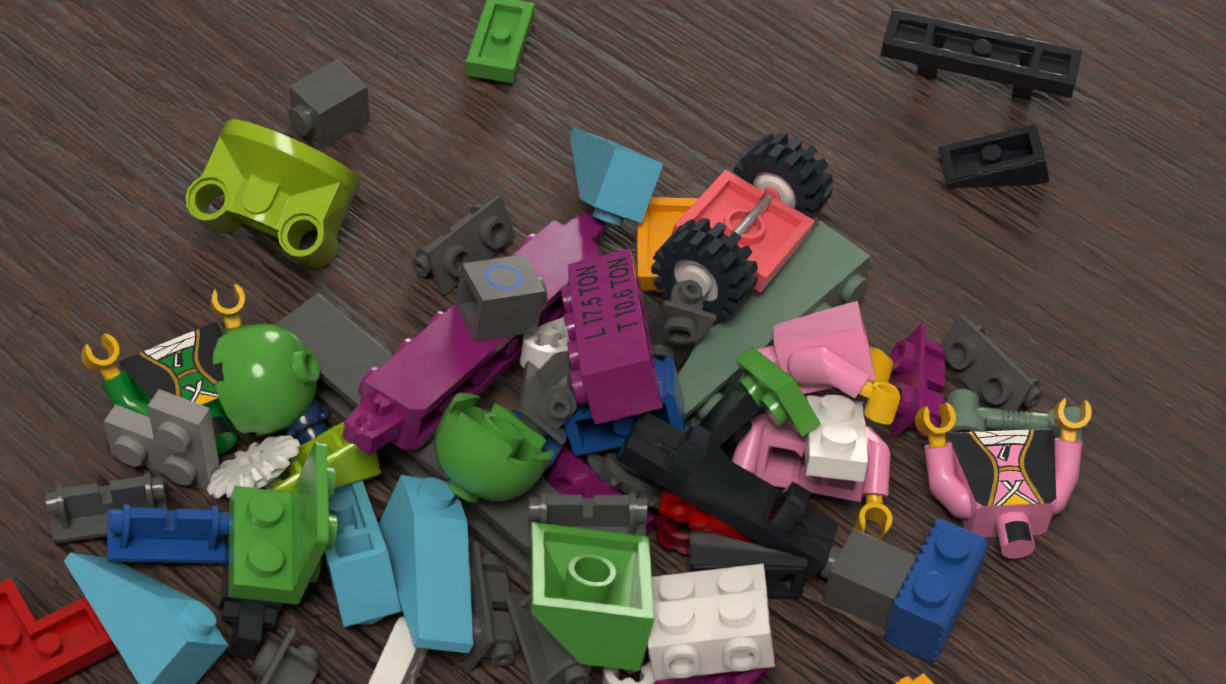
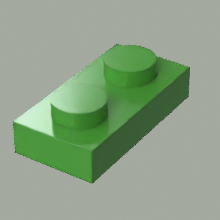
M486 0L466 60L467 76L514 83L534 20L535 3L519 0Z
M751 347L735 358V361L745 375L739 381L743 392L749 393L760 408H764L765 412L778 427L786 423L803 437L821 424L795 379L761 352Z

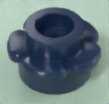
M313 400L304 416L284 430L285 436H292L293 439L299 441L300 445H303L329 430L326 423H328L333 415L331 411L324 412L319 401Z

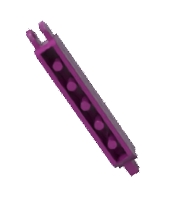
M580 213L579 216L576 215V218L571 219L566 225L553 220L538 234L531 233L527 236L520 249L512 255L524 254L535 274L540 275L545 282L547 303L541 309L538 326L560 319L566 314L561 287L570 285L567 264L600 256L596 242L603 234L604 222L592 216V214ZM455 304L446 312L440 310L433 316L427 328L414 339H405L397 348L394 356L381 367H372L364 375L358 388V395L361 396L360 403L345 420L342 438L349 444L356 445L361 451L369 455L389 442L402 450L420 449L435 435L442 415L458 393H471L478 396L520 358L524 334L474 342Z

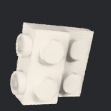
M764 563L652 577L654 622L648 640V649L654 680L687 678L690 676L775 667Z

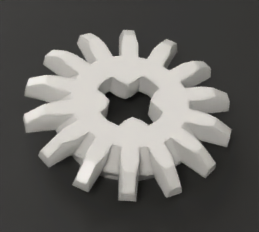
M292 436L268 437L261 444L257 442L252 443L246 452H236L234 454L235 459L224 461L220 465V469L214 471L206 488L209 495L212 494L214 498L219 499L226 493L227 498H229L234 486L257 489L265 486L286 469L290 464L289 458L298 455L300 451L297 447L301 446L299 441L293 439Z

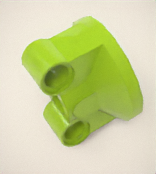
M231 119L225 122L203 174L192 182L187 190L185 200L191 215L212 231L225 234L233 232L241 224L247 225L279 239V244L283 250L302 266L310 269H319L331 263L337 254V234L361 181L357 174L342 163L298 140L250 122ZM225 195L224 204L221 209L216 213L208 214V208L212 200L218 196ZM316 230L318 236L314 245L309 249L300 250L299 244L303 235L309 231Z

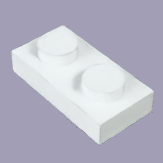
M835 394L824 397L807 395L806 399L821 424L804 436L806 475L864 482L868 457L863 402L852 401L847 397Z

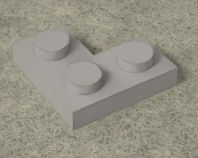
M160 389L147 406L149 417L115 404L104 420L111 454L127 465L134 467L142 465L163 473L177 484L184 486L192 484L207 490L206 488L214 471L220 469L210 408Z

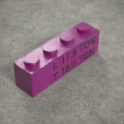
M631 249L567 264L570 285L561 287V293L566 310L564 320L570 342H567V347L573 371L570 372L578 405L589 403L595 425L663 408L643 293Z

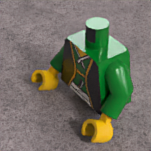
M237 284L233 286L238 304L232 309L223 308L218 303L216 289L213 291L210 300L211 309L215 315L224 319L226 328L220 330L217 322H214L119 361L121 371H119L115 364V360L119 355L118 342L113 336L105 333L100 339L103 347L108 351L109 359H97L92 354L89 345L86 344L82 349V362L87 369L101 372L104 380L100 384L113 407L116 404L149 417L147 406L160 389L210 408L217 454H223L235 445L237 436L232 429L234 425L227 417L217 395L215 382L224 380L223 362L213 365V353L218 339L224 333L248 325L241 322L239 315L245 302V294L242 288Z

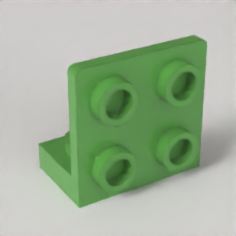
M314 442L292 493L234 486L229 498L228 597L298 605L309 582H317L321 569L322 555L324 551H331L333 549L337 534V518L335 515H329L328 502L332 499L335 489L336 470L334 466H327V444Z

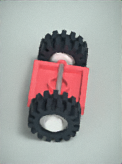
M771 133L764 136L761 141L758 140L736 164L733 170L735 175L725 170L674 225L671 236L656 251L653 257L655 262L651 266L652 274L659 275L654 280V284L657 289L665 288L667 290L662 297L664 300L670 301L671 290L676 283L686 280L696 281L702 288V311L716 314L717 317L713 323L716 324L719 319L722 322L728 319L753 291L752 288L760 293L765 289L808 238L815 222L813 219L832 196L833 188L829 187L833 182L832 173H822L829 165L825 158L818 161L815 160L813 156L818 150L813 145H810L805 150L801 147L804 139L795 136L788 142L787 133H778L775 138Z

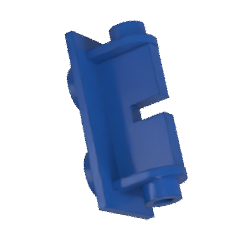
M122 504L121 509H107V561L224 564L225 535L229 533V512H218L217 506H210V510L177 509V511L165 510V508H130L129 504Z

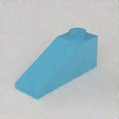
M573 127L570 140L579 197L595 207L592 216L618 226H622L624 218L642 223L663 163L618 143Z
M401 475L378 525L388 550L397 594L413 646L416 648L469 653L473 646L468 528L459 496L449 488V482L441 479Z
M363 480L334 489L332 499L328 502L329 515H335L337 518V534L333 549L331 551H324L323 556L344 627L354 624H373L382 620L387 615L401 612L388 550Z
M69 553L64 559L66 566L138 684H196L229 646L216 627L214 614L200 601L121 562L107 561L106 557Z

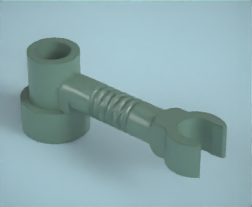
M968 389L955 390L946 399V403H949L956 413L954 427L945 433L946 440L948 433L986 431V429L998 431L1000 429L1002 431L1053 429L1054 439L1060 438L1061 429L1053 420V410H1050L1048 413H1029L1028 411L1018 412L1017 410L1007 411V409L979 407L978 395ZM1066 407L1064 408V416L1068 421L1077 423L1080 419V408ZM1088 424L1078 429L1077 440L1083 442L1082 429L1088 428Z

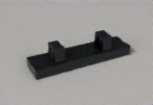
M892 9L882 42L880 56L918 64L917 75L932 79L936 78L937 70L941 69L1013 85L1011 96L1030 100L1032 90L1072 98L1083 50Z
M650 412L638 414L630 427L616 460L761 546L806 558L808 565L807 573L815 577L826 565L839 525L806 506L812 492L795 482H792L784 491H781L707 447L713 434L696 423H692L684 433Z

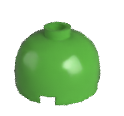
M273 324L246 325L229 330L218 339L213 353V365L223 362L224 380L215 382L216 391L227 417L237 430L243 434L255 432L257 433L255 437H264L287 429L304 416L313 402L320 368L315 354L305 346L301 339L287 328Z
M458 393L442 415L435 432L434 450L440 468L450 478L449 488L459 497L473 503H477L480 498L489 501L514 500L528 492L543 474L555 455L553 449L546 452L541 451L546 439L541 434L533 431L522 418L508 409L495 403L491 411L488 412L474 406L480 396L471 393Z

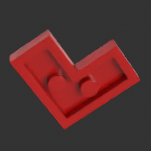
M9 578L0 583V684H53L118 651L86 597L36 621L12 579Z

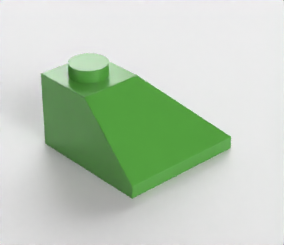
M532 522L530 530L531 614L580 664L640 671L654 622L649 537Z

